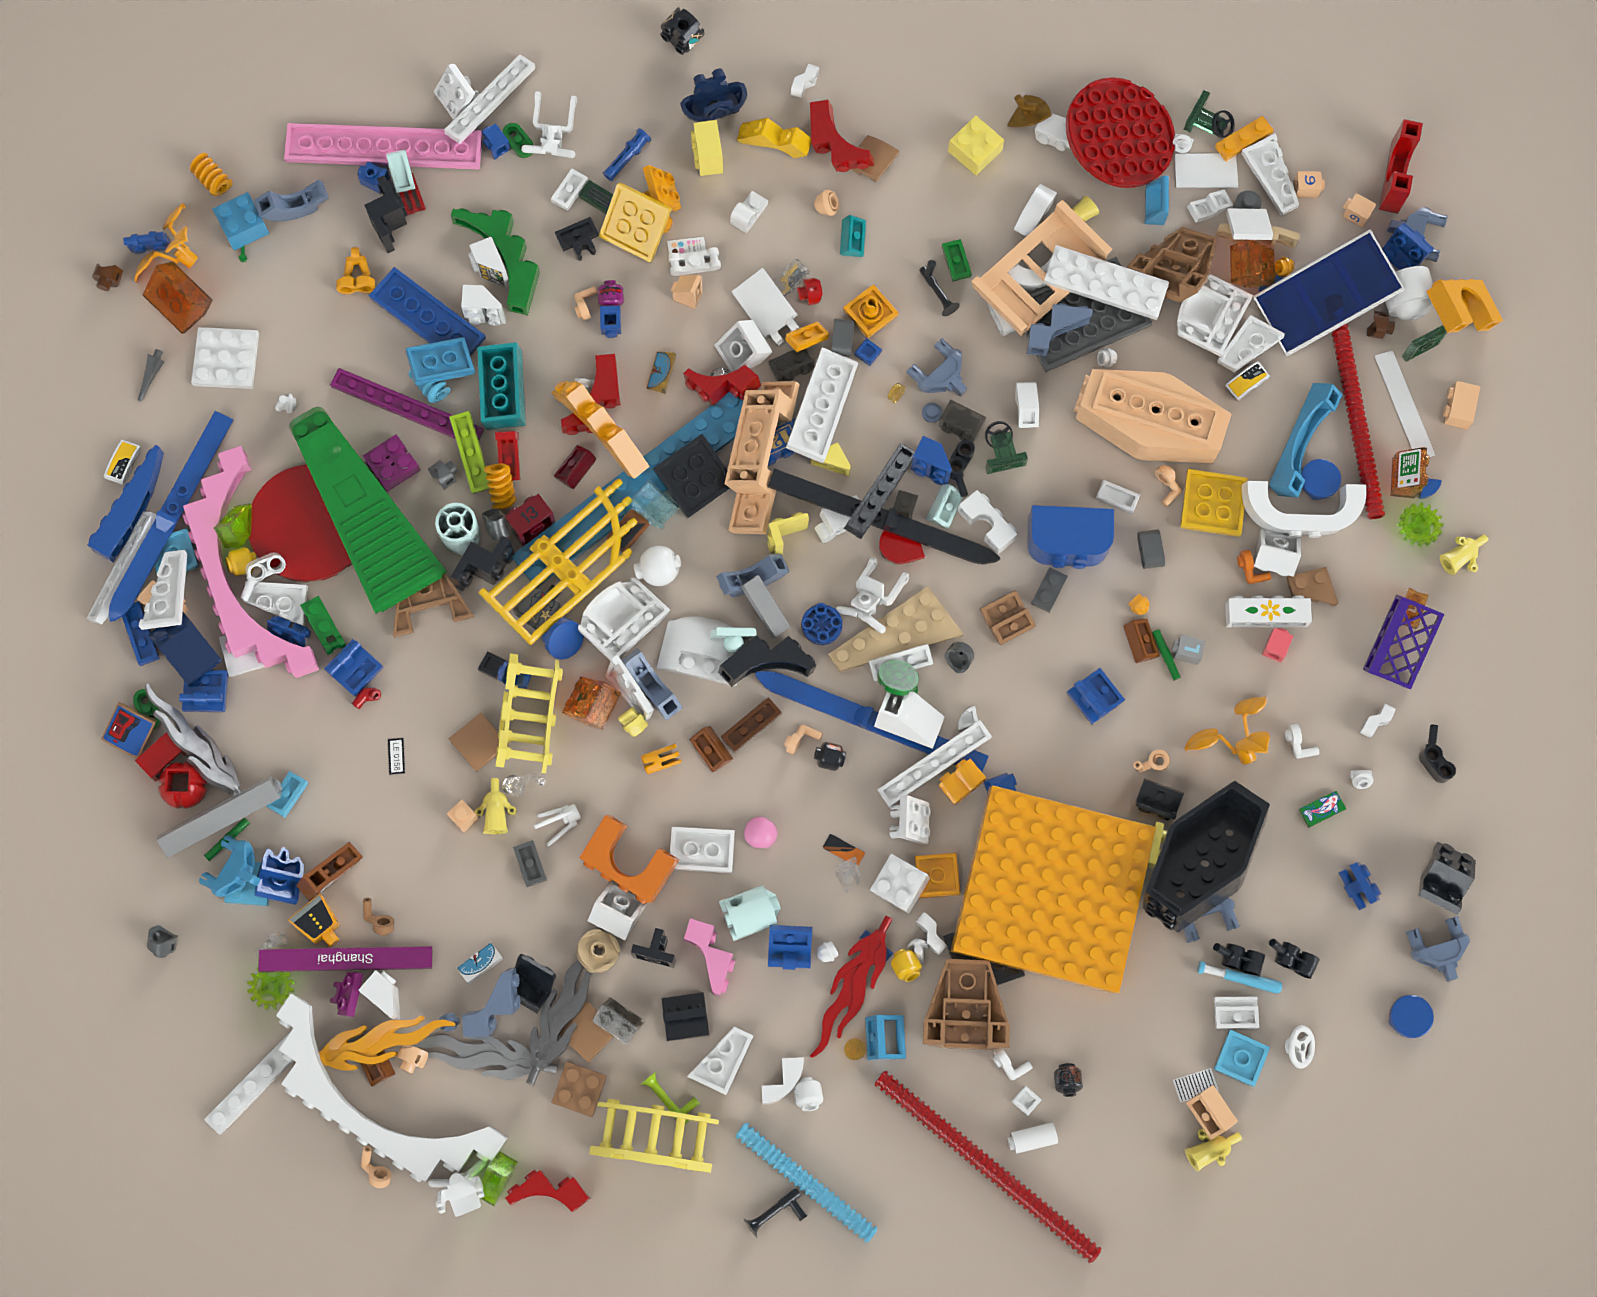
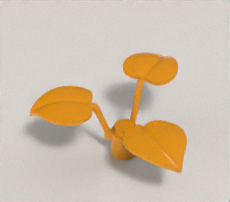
M184 203L180 204L167 217L162 227L164 230L168 227L174 235V239L167 246L165 253L176 247L177 250L174 252L176 258L152 250L141 260L136 269L134 278L136 283L139 274L157 256L174 261L176 264L181 262L188 269L198 259V256L184 243L188 241V227L184 226L178 233L172 228L173 221L178 217L181 210L186 209Z
M1266 696L1244 699L1234 707L1235 714H1243L1242 719L1245 731V738L1239 740L1235 748L1222 734H1218L1217 729L1210 728L1195 733L1187 741L1185 752L1187 750L1209 748L1218 739H1221L1231 749L1233 754L1238 755L1241 764L1244 765L1256 760L1255 753H1268L1269 733L1259 731L1249 735L1247 715L1256 714L1261 711L1266 705Z

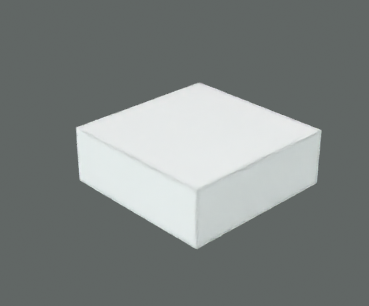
M1025 1085L1011 1102L1028 1116L1042 1099Z

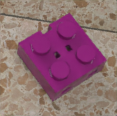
M397 434L363 455L365 462L386 492L421 471L410 452L407 453L405 445Z

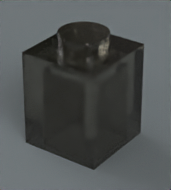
M899 490L893 508L898 514L912 519L918 495Z

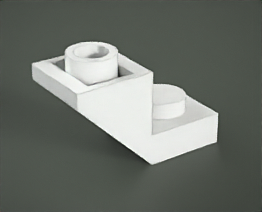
M1016 382L1017 426L1019 428L1039 427V401L1036 382Z

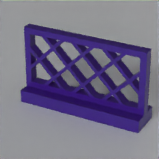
M1396 594L1363 670L1411 689L1445 614ZM1409 604L1416 607L1419 615L1408 619L1406 611ZM1431 613L1437 615L1434 624L1427 626L1423 616ZM1420 618L1424 628L1413 632L1410 622ZM1407 624L1410 634L1400 637L1398 634L1399 627ZM1425 631L1427 640L1425 643L1418 645L1415 635ZM1412 637L1415 647L1405 651L1401 641ZM1398 643L1402 652L1391 656L1389 651L1391 645ZM1417 650L1419 658L1417 662L1410 664L1406 654ZM1403 656L1407 666L1396 669L1393 660ZM1390 661L1393 671L1388 674L1379 672L1382 665ZM1408 669L1411 676L1408 683L1400 680L1398 673Z

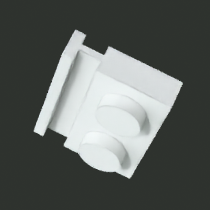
M1257 997L1213 998L1215 1029L1260 1028Z

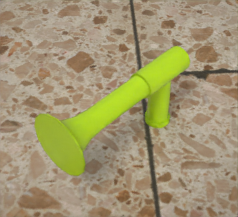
M657 1070L640 1084L651 1088L668 1108V1111L688 1114L700 1104L693 1097L679 1109L658 1084L656 1079Z

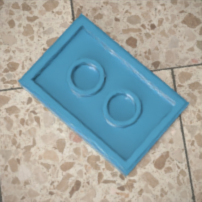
M464 337L405 348L416 386L475 374Z

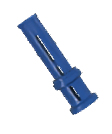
M638 128L636 135L626 142L624 150L603 172V175L609 181H613L634 155H639L641 148L651 141L650 136L644 130Z

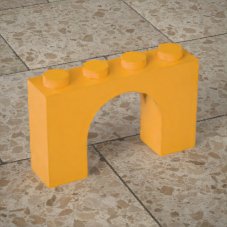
M1440 279L1435 281L1432 287L1426 291L1447 333L1459 332L1472 322L1477 331H1488L1503 321L1483 280Z

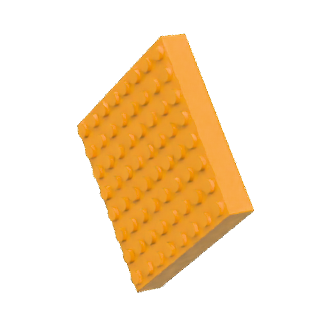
M992 785L988 790L950 952L1113 994L1119 993L1156 827Z

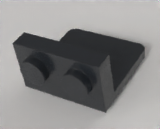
M520 954L515 965L516 974L519 975L517 995L520 996L521 1005L537 1014L552 992L556 974L549 967H544L537 963L532 957Z

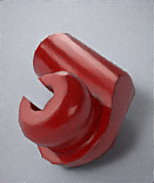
M364 688L351 704L360 710L365 702L379 700L381 692L378 688Z

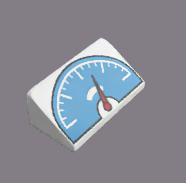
M490 942L459 965L457 969L470 985L502 961L503 957L492 942Z

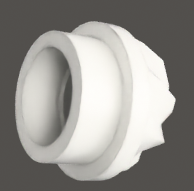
M1110 348L1100 350L1097 355L1098 364L1105 368L1113 366L1118 359L1117 353Z
M831 941L823 942L817 950V957L823 962H833L834 958L839 956Z

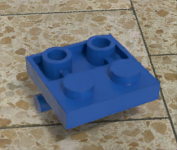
M1406 223L1401 224L1382 248L1389 262L1399 270L1420 266L1427 255L1431 254L1435 249L1425 240L1421 233L1417 230L1414 231Z
M352 639L324 670L356 697L384 667L362 648L360 643Z
M1098 668L1082 681L1076 682L1074 687L1067 691L1069 697L1091 725L1125 701L1124 697L1101 668Z
M210 670L190 686L184 681L183 694H179V701L182 702V711L225 712L228 672L226 670Z
M1356 862L1350 865L1357 879L1354 882L1346 869L1339 872L1345 884L1344 889L1349 898L1352 897L1358 910L1366 907L1359 894L1361 892H1364L1370 904L1380 900L1379 895H1381V892L1376 883L1371 884L1368 878L1371 874L1365 864L1361 865L1360 862Z
M770 925L768 967H783V970H795L796 968L810 969L812 927Z

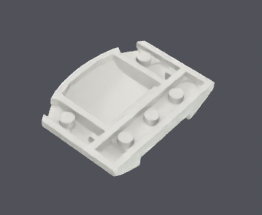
M1208 275L1207 282L1199 292L1183 300L1177 317L1178 336L1221 357L1253 295L1213 275Z
M631 578V582H617L599 593L585 609L581 624L578 626V631L610 661L617 655L619 658L626 655L628 650L653 628H656L670 612V609L636 578Z
M683 617L668 621L657 669L728 684L718 673L720 665L734 653H730L724 648V639H711L710 632L717 627L732 626L705 617ZM743 639L744 645L747 644L748 639Z

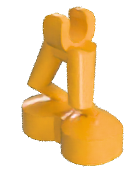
M359 247L351 248V256L346 258L344 277L336 280V289L341 294H353L354 292L371 293L375 289V279L369 277L371 274L366 257L361 256ZM354 265H359L362 275L354 278L351 276Z

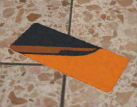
M832 834L829 835L823 845V849L856 867L859 866L865 855V852Z

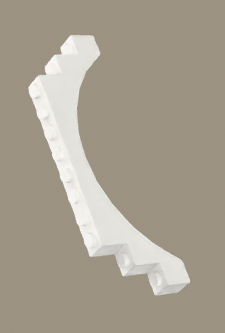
M290 994L276 1016L280 1018V1024L288 1029L291 1026L293 1027L279 1048V1051L283 1053L282 1057L290 1063L296 1061L282 1082V1085L286 1087L284 1091L293 1097L298 1095L304 1099L302 1103L313 1110L314 1107L321 1111L320 1115L330 1122L332 1119L338 1122V1128L348 1134L351 1131L357 1135L356 1140L367 1146L369 1143L375 1147L374 1152L383 1158L388 1156L393 1160L392 1164L400 1170L406 1168L412 1172L410 1176L420 1183L422 1180L428 1181L441 1160L444 1161L443 1166L452 1172L455 1169L458 1172L461 1171L474 1150L477 1151L476 1156L487 1162L488 1159L493 1161L507 1141L508 1137L491 1126L462 1136L427 1138L396 1132L370 1120L347 1102L332 1083L320 1059L316 1045L312 1005L297 995Z

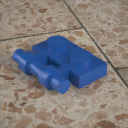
M150 231L149 234L144 235L131 234V237L123 238L124 245H127L129 250L135 254H143L147 250L163 251L171 242L166 233H156V231Z

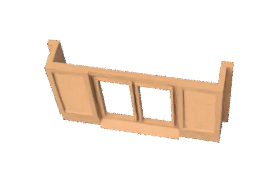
M1063 200L1056 205L1055 211L989 271L981 278L977 276L971 281L972 287L1021 337L1029 331L1031 324L1039 322L1052 309L1053 304L1057 305L1070 292L1048 285L1055 293L1039 305L1008 274L1013 267L1023 260L1044 281L1046 273L1028 256L1041 242L1052 253L1055 246L1058 245L1106 261L1108 254L1112 251V248Z

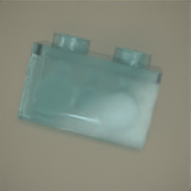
M649 480L632 497L631 501L632 507L637 513L644 514L652 526L659 527L660 529L664 527L665 522L679 508L676 503Z

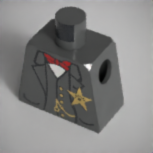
M551 585L546 593L539 588H535L513 609L515 616L520 618L555 586ZM559 594L534 615L527 624L536 630L561 608L560 603L556 601Z

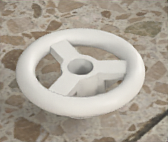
M1304 1025L1296 1027L1285 1042L1286 1053L1289 1054L1290 1061L1296 1068L1302 1069L1307 1067L1311 1063L1315 1051L1313 1033ZM1301 1032H1304L1306 1034L1305 1037L1301 1039L1297 1038V1036ZM1308 1045V1053L1305 1058V1051Z

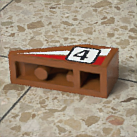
M349 841L302 876L296 886L311 901L357 864L363 856Z

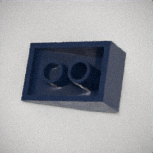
M182 612L181 625L159 627L148 634L188 686L222 662V659L184 612Z

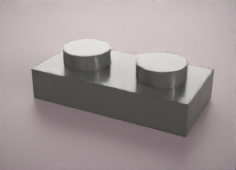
M1049 567L1031 604L1050 613L1068 576Z
M532 840L513 847L526 887L528 888L547 881L534 841Z

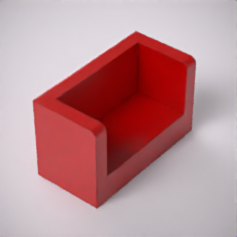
M166 732L143 752L135 762L156 782L159 780L156 775L180 753L183 756L187 753L177 747Z

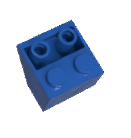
M923 436L913 455L911 470L920 477L926 476L932 479L938 485H946L949 483L952 468L941 443Z

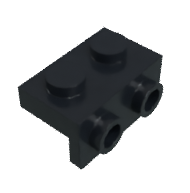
M1144 778L1135 801V806L1144 813L1154 812L1161 819L1170 821V819L1175 820L1184 792Z

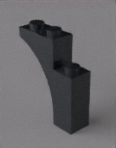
M755 636L723 662L719 667L718 673L733 687L748 675L767 669H785L809 677L814 672L816 664L812 656L806 655L801 649L800 644L795 639L792 640L790 636H787L772 650L769 649V645L765 640Z

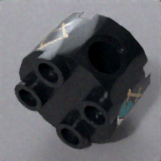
M677 7L661 24L662 32L660 36L664 41L670 42L675 46V50L683 55L685 52L688 53L705 35L703 28L700 30L698 27L700 22L685 9L680 11V7Z

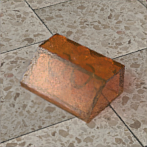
M173 261L156 265L142 295L182 334L186 333L206 315L213 301Z

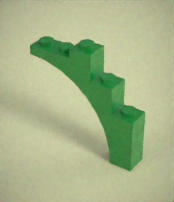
M453 208L451 212L453 224L468 228L481 235L484 239L492 237L509 274L508 310L509 312L528 316L540 271L536 263L528 260L523 262L527 249L525 239L518 235L510 236L514 224L512 214L506 210H493L490 217L481 212L476 214L467 209L460 208L458 210Z

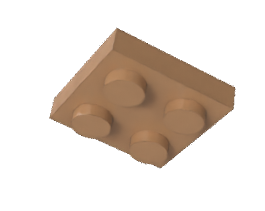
M566 1062L551 1103L593 1118L607 1076Z

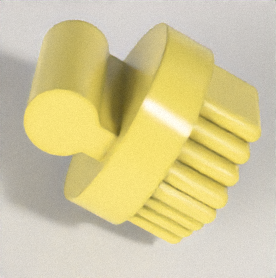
M631 707L618 717L620 723L623 724L622 728L629 732L632 737H636L648 726L644 716L640 712L637 713L634 707Z

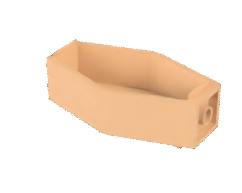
M1092 369L1090 376H1085L1074 409L1077 412L1076 420L1136 459L1212 464L1221 450L1232 415L1171 374L1165 372ZM1119 395L1121 399L1116 401L1113 396ZM1157 407L1159 409V412L1154 413L1152 411V408ZM1191 420H1197L1198 425H1192Z

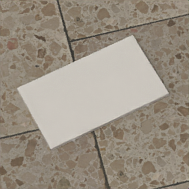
M1220 153L1174 154L1176 188H1238L1236 156L1225 161Z

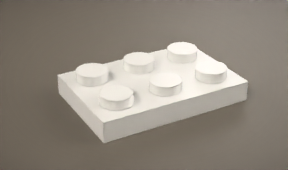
M672 827L670 854L680 859L674 870L732 873L735 830Z

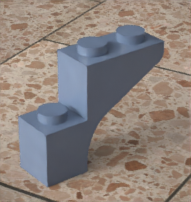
M1064 303L1053 304L1049 326L1043 323L1031 324L1028 335L1027 354L1047 356L1051 340L1060 334L1087 325L1090 322L1093 309H1089L1086 306L1072 307Z
M509 968L501 973L483 1009L468 1011L462 1015L463 1037L489 1036L494 1033L497 1027V1020L494 1015H512L518 1011L521 1001L520 996L517 995L519 975L516 974V968Z

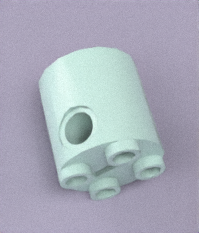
M451 503L444 506L436 516L435 526L447 550L463 555L470 542L478 545L482 533L476 516L470 507L462 503Z
M763 885L719 901L721 909L725 913L726 924L728 928H731L729 930L733 941L770 928V925H777L776 917L779 910H781L776 894L766 890Z

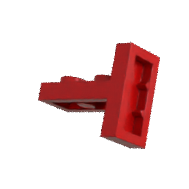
M495 432L498 463L506 464L510 467L512 481L521 480L518 448L519 432Z

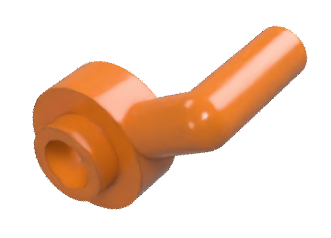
M1249 549L1240 551L1239 556H1237V563L1239 568L1242 567L1245 571L1248 584L1271 580L1270 572L1254 575V561L1251 551Z

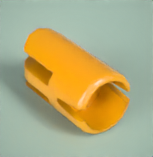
M676 743L641 755L643 764L650 763L644 766L647 774L682 763L681 759H676L661 764V762L679 756V751L658 756V754L677 748Z

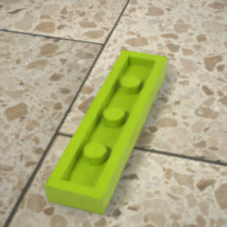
M470 411L450 416L471 493L476 494L489 490L490 488L487 486L489 480L485 478L488 473L484 472L486 465Z

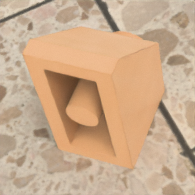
M680 276L678 282L675 281L671 288L673 300L695 309L703 293L702 276Z

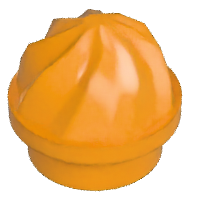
M1281 257L1279 260H1276L1274 265L1276 274L1283 277L1289 276L1294 271V261L1287 257Z
M1138 594L1128 605L1131 607L1132 612L1142 615L1148 612L1150 604L1146 596L1143 597L1141 594Z

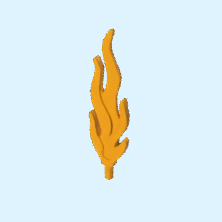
M419 1016L414 1020H389L380 1023L357 1041L348 1043L350 1039L361 1035L367 1030L368 1027L363 1025L357 1029L341 1032L319 1051V1055L323 1065L338 1070L353 1071L357 1070L358 1066L349 1064L348 1060L364 1064L382 1063L398 1054L397 1052H388L378 1056L377 1054L383 1050L399 1045L409 1046L418 1044L437 1028L455 1026L456 1024L443 1019L434 1020L416 1031L398 1034L394 1032L400 1028L416 1026L425 1017Z

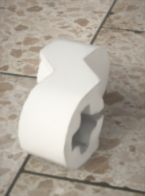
M808 64L805 73L794 78L791 96L802 98L805 89L815 85L819 66Z
M1384 703L1377 715L1366 718L1359 733L1371 738L1378 726L1387 725L1391 721L1396 708Z
M923 913L915 922L926 933L928 948L936 955H940L947 945L936 935L937 923L928 914Z

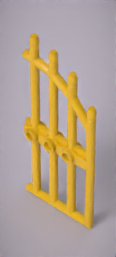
M620 479L615 480L604 491L600 486L595 488L596 498L549 539L545 535L537 539L529 548L533 553L489 592L485 588L478 592L530 646L632 555L633 552L630 548L626 549L622 555H619L621 538L637 524V520L632 518L620 528L618 514L632 502V499L627 496L614 507L608 498L615 492V489L622 485L623 482ZM603 503L608 513L562 553L555 544ZM611 521L613 535L576 567L569 558ZM612 547L609 565L590 581L583 572ZM540 559L547 567L502 606L495 597L535 561ZM554 573L561 581L516 620L509 611L549 575ZM568 587L575 595L530 634L523 625L562 590Z

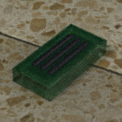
M589 180L578 196L604 214H607L613 194Z

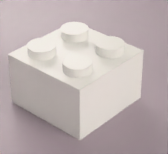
M891 854L870 891L910 914L930 877L928 874Z

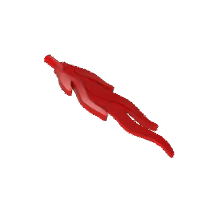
M885 915L878 930L876 929L871 935L858 941L849 950L848 956L858 951H861V953L846 963L834 978L830 991L831 995L835 993L839 981L844 978L843 986L839 996L823 1016L821 1041L810 1055L811 1058L820 1054L828 1045L834 1021L845 1007L848 1006V1012L837 1028V1038L839 1039L845 1026L860 1011L865 998L868 970L873 964L875 969L871 977L870 988H875L876 981L886 963L885 938L887 934L885 933L893 920L891 917Z

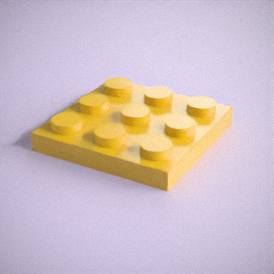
M620 182L616 186L598 237L651 262L655 256L672 208Z
M1188 469L1186 471L1180 528L1240 537L1242 535L1245 508L1242 499V485L1248 481V478Z

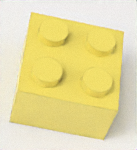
M975 116L949 140L948 152L977 176L1003 150L1004 139L978 116Z
M717 120L693 123L694 131H690L695 170L699 169L700 176L723 173V156Z

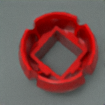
M182 762L173 763L166 767L160 775L159 782L161 785L158 786L160 796L164 802L173 808L180 809L182 806L185 809L192 808L198 805L207 793L205 788L207 781L188 762L184 764ZM173 775H189L188 791H172Z

